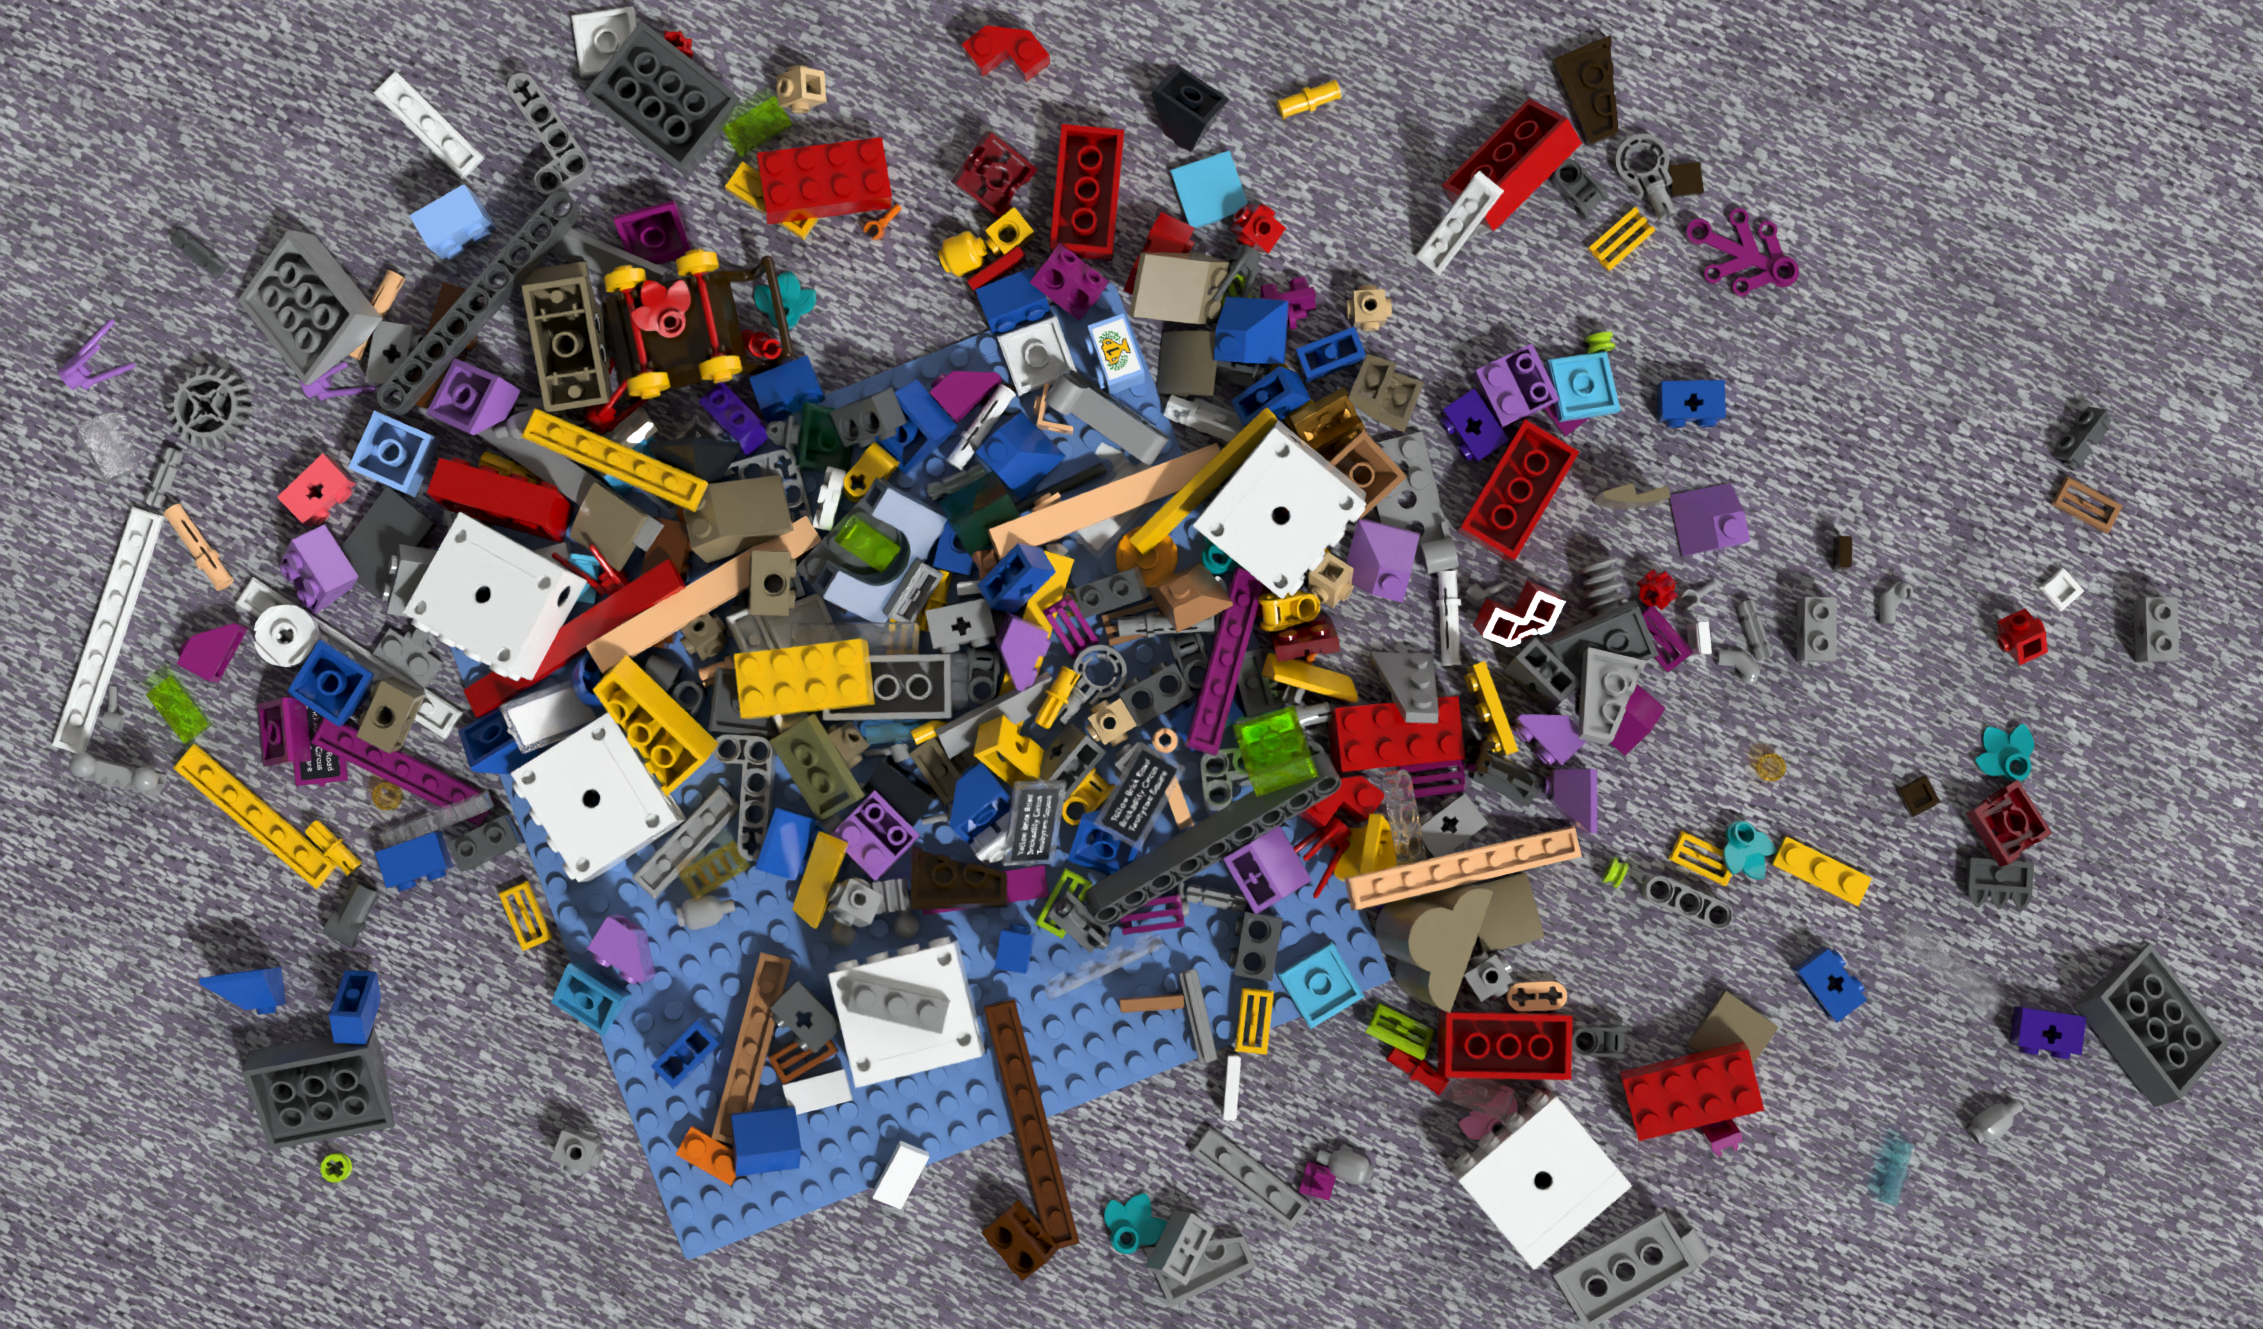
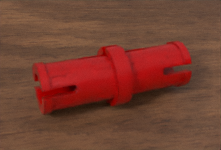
M749 329L741 332L745 349L752 355L757 357L764 356L768 359H775L780 355L782 349L776 346L780 345V342L770 338L768 334L761 331L756 333Z
M1393 1047L1386 1057L1387 1062L1408 1074V1079L1413 1082L1415 1080L1436 1093L1437 1096L1444 1091L1450 1079L1438 1075L1436 1070L1427 1065V1060H1420L1396 1047Z

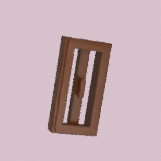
M830 1038L824 1044L829 1048L828 1051L788 1075L783 1070L813 1052L811 1049L807 1052L803 1050L782 1064H779L777 1061L779 1057L799 1046L794 1041L767 1058L784 1085L836 1054L839 1050L833 1043V1039Z

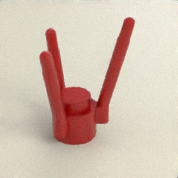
M610 359L609 376L615 365L614 359ZM625 378L610 397L609 403L587 406L583 410L586 414L583 420L593 430L600 434H604L606 430L612 432L620 422L649 400L639 399L618 416L614 417L616 410L612 406L627 388L626 381L631 378Z
M593 544L589 545V549L605 570L598 576V579L601 581L600 583L558 553H552V557L572 573L587 580V583L600 596H603L605 593L611 596L631 583L626 576L628 574L622 568L621 571H618L610 566Z
M1333 817L1326 826L1318 828L1293 846L1297 853L1319 837L1320 840L1303 856L1304 861H1308L1324 845L1330 850H1334L1335 847L1338 848L1313 893L1314 898L1319 897L1341 856L1351 845L1347 839L1352 835V832L1336 817Z

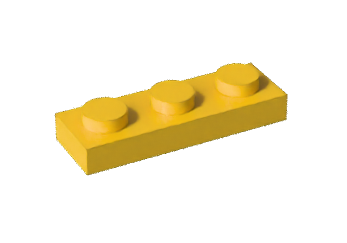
M742 161L725 185V189L765 215L759 172ZM819 218L778 224L802 240H805Z
M1784 836L1771 863L1772 866L1858 907L1872 880L1871 877L1787 836Z

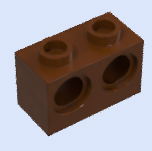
M1019 1199L995 1217L981 1232L987 1239L988 1244L998 1252L1007 1263L1009 1269L1021 1281H1024L1045 1265L1059 1249L1058 1245Z

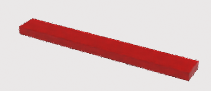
M669 559L665 560L562 626L532 681L523 677L516 681L508 676L504 677L492 671L464 689L463 691L475 717L480 718L508 702L588 651L586 645L657 603L685 589L686 586L674 562Z

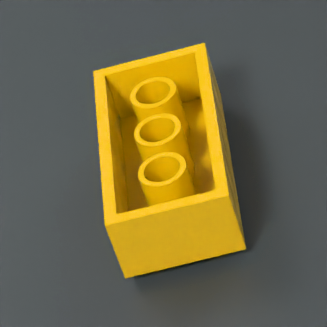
M855 639L734 654L742 719H757L875 704L867 640Z

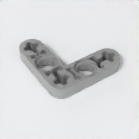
M783 449L731 463L724 474L726 477L736 476L733 469L738 468L740 479L745 480V469L751 464H757L762 469L761 477L780 475L782 479H785L783 471L780 468H775V465L780 463L779 458L782 456L788 461L792 460V464L787 469L790 477L797 475V480H786L783 482L784 489L789 486L798 487L801 491V496L797 502L788 503L789 509H797L805 504L806 509L799 510L801 518L807 516L813 525L814 517L798 460L793 453ZM791 512V521L794 523L796 522L795 513Z

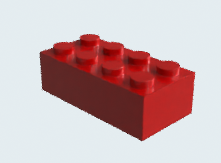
M1529 98L1441 186L1454 204L1478 171L1494 182L1504 192L1480 224L1495 231L1572 155L1582 142L1567 117Z
M1069 124L1061 125L1050 254L1060 243L1066 249L1072 251L1078 258L1113 261L1125 139L1123 129Z
M882 137L757 153V166L767 225L891 209L892 193Z
M1525 419L1519 425L1457 529V532L1507 562L1512 563L1516 560L1580 451Z
M452 457L450 461L439 458L427 490V494L446 511L456 514L461 512L480 521L559 543L563 542L574 511V507L566 500L567 497L559 493L558 487L542 481L539 485L528 483L529 480L514 473H511L509 477L499 475L498 470L485 465H481L480 469L470 466L469 462L457 457Z
M1459 697L1437 698L1438 723L1405 722L1394 702L1330 709L1331 712H1328V714H1331L1332 720L1328 722L1332 764L1336 772L1465 759Z
M1439 1010L1437 1074L1445 1078L1571 1080L1573 1016L1564 1013L1451 1011L1449 1013Z
M1744 1041L1620 1072L1638 1141L1765 1111L1750 1052Z

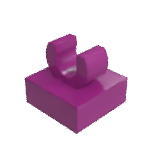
M1733 1119L1700 1126L1703 1137L1713 1153L1715 1152L1718 1157L1722 1156V1149L1731 1146L1733 1151L1738 1150V1143L1743 1142L1741 1132Z
M1307 1160L1298 1191L1330 1201L1336 1177L1331 1174L1328 1166Z

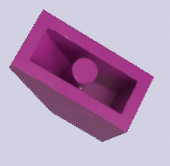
M952 371L948 375L943 373L937 377L931 384L933 389L929 393L951 419L958 424L1003 381L997 372Z
M232 623L191 636L189 640H186L181 645L178 652L180 658L176 664L209 682L219 683L249 627L243 624Z

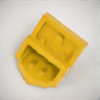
M1370 814L1368 824H1365L1364 828H1349L1352 835L1347 841L1351 845L1341 856L1334 869V875L1338 880L1345 882L1344 878L1415 862L1413 850L1410 846L1411 836L1404 827L1391 826L1382 814Z

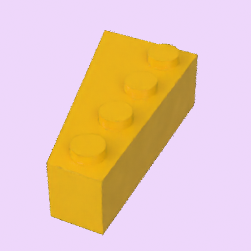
M627 655L612 667L593 688V691L615 723H620L628 734L626 739L632 748L637 747L646 760L644 765L650 774L655 773L662 784L660 788L666 797L706 762L719 744Z

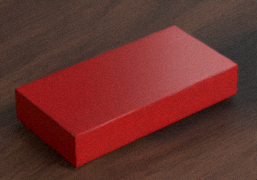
M1016 246L968 279L969 288L975 296L977 295L975 289L998 281L1026 262V256L1021 248Z

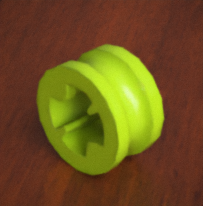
M1601 332L1585 337V342L1590 345L1587 352H1608L1615 349V343L1611 342L1613 332Z
M1613 857L1604 872L1602 882H1611L1612 887L1617 889L1626 875L1629 863H1619L1618 858Z
M331 1154L322 1161L320 1166L321 1174L329 1182H340L350 1175L352 1162L346 1154ZM331 1160L335 1163L339 1161L343 1163L344 1167L340 1169L343 1171L342 1175L338 1172L334 1174L330 1172L329 1168L333 1166L330 1164Z

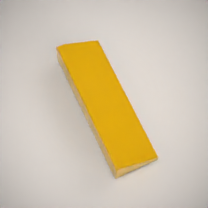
M1269 653L1267 655L1261 674L1263 677L1348 702H1358V695L1351 677L1296 660L1277 662L1275 654Z
M821 831L817 834L792 908L795 913L814 929H817L823 919L829 902V894L835 885L849 844Z

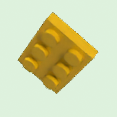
M1483 661L1466 668L1468 674L1464 675L1465 684L1469 693L1475 692L1479 704L1475 705L1477 716L1481 723H1487L1490 731L1486 735V740L1496 743L1495 748L1490 749L1491 752L1496 751L1500 757L1519 751L1486 662Z

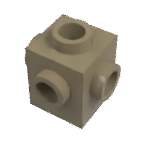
M707 613L690 621L688 625L679 630L683 635L680 642L690 655L696 652L703 661L707 657L717 655L723 649V646L728 643L723 634V631L727 628L717 614L711 617Z
M851 721L840 728L837 724H834L826 730L827 735L849 770L863 760L861 754L870 745Z

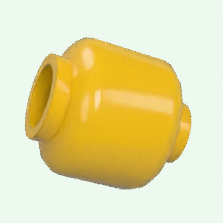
M964 231L945 239L942 242V249L938 251L944 270L947 273L951 272L953 275L961 277L983 267V256L987 255V248L981 237L976 238L971 232Z

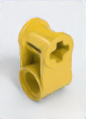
M874 442L844 478L845 496L848 500L858 503L868 492L875 478L881 479L884 477L887 480L900 462ZM861 481L864 482V490L861 488H857L855 491L852 490V482L856 484Z
M1299 589L1293 596L1287 593L1283 599L1275 593H1267L1258 597V603L1262 605L1263 621L1260 623V627L1264 631H1279L1289 626L1310 622L1318 616L1320 611L1319 599L1315 595Z
M1094 767L1064 802L1061 811L1062 818L1071 826H1079L1081 819L1072 820L1067 816L1066 809L1068 805L1074 802L1080 803L1084 807L1085 814L1093 812L1105 802L1117 786L1114 783L1109 784L1096 773V768ZM1090 782L1095 784L1099 789L1102 790V792L1098 791L1094 786L1090 784Z

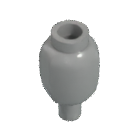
M534 408L512 415L505 425L495 427L494 431L497 439L510 436L514 440L524 441L525 439L521 435Z
M713 896L692 898L686 900L682 907L676 908L679 926H687L690 930L712 926L721 920L723 914L736 911L733 899L720 901Z
M2017 1099L2012 1100L2007 1105L1994 1104L1977 1114L1972 1119L1971 1126L1967 1128V1131L1977 1144H1981L1983 1141L1992 1142L2012 1126L2014 1115L2023 1110V1106Z
M1319 1150L1316 1162L1327 1165L1333 1176L1354 1185H1359L1363 1182L1369 1184L1375 1167L1369 1164L1366 1157L1346 1150H1337L1332 1154Z

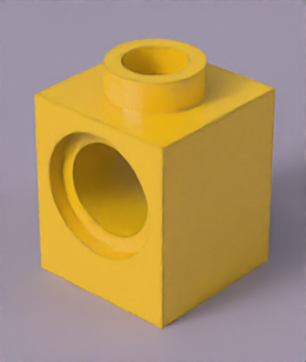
M1015 207L985 230L986 236L989 238L985 241V244L996 257L1000 253L1002 256L1016 246L1022 248L1035 237L1033 229ZM1005 229H1011L1016 232V237L1013 241L1006 243L999 239L1000 233Z

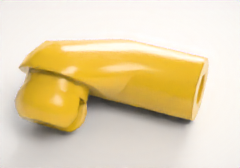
M932 720L911 730L910 733L915 744L918 745L933 737H938L935 730L946 725L948 722Z

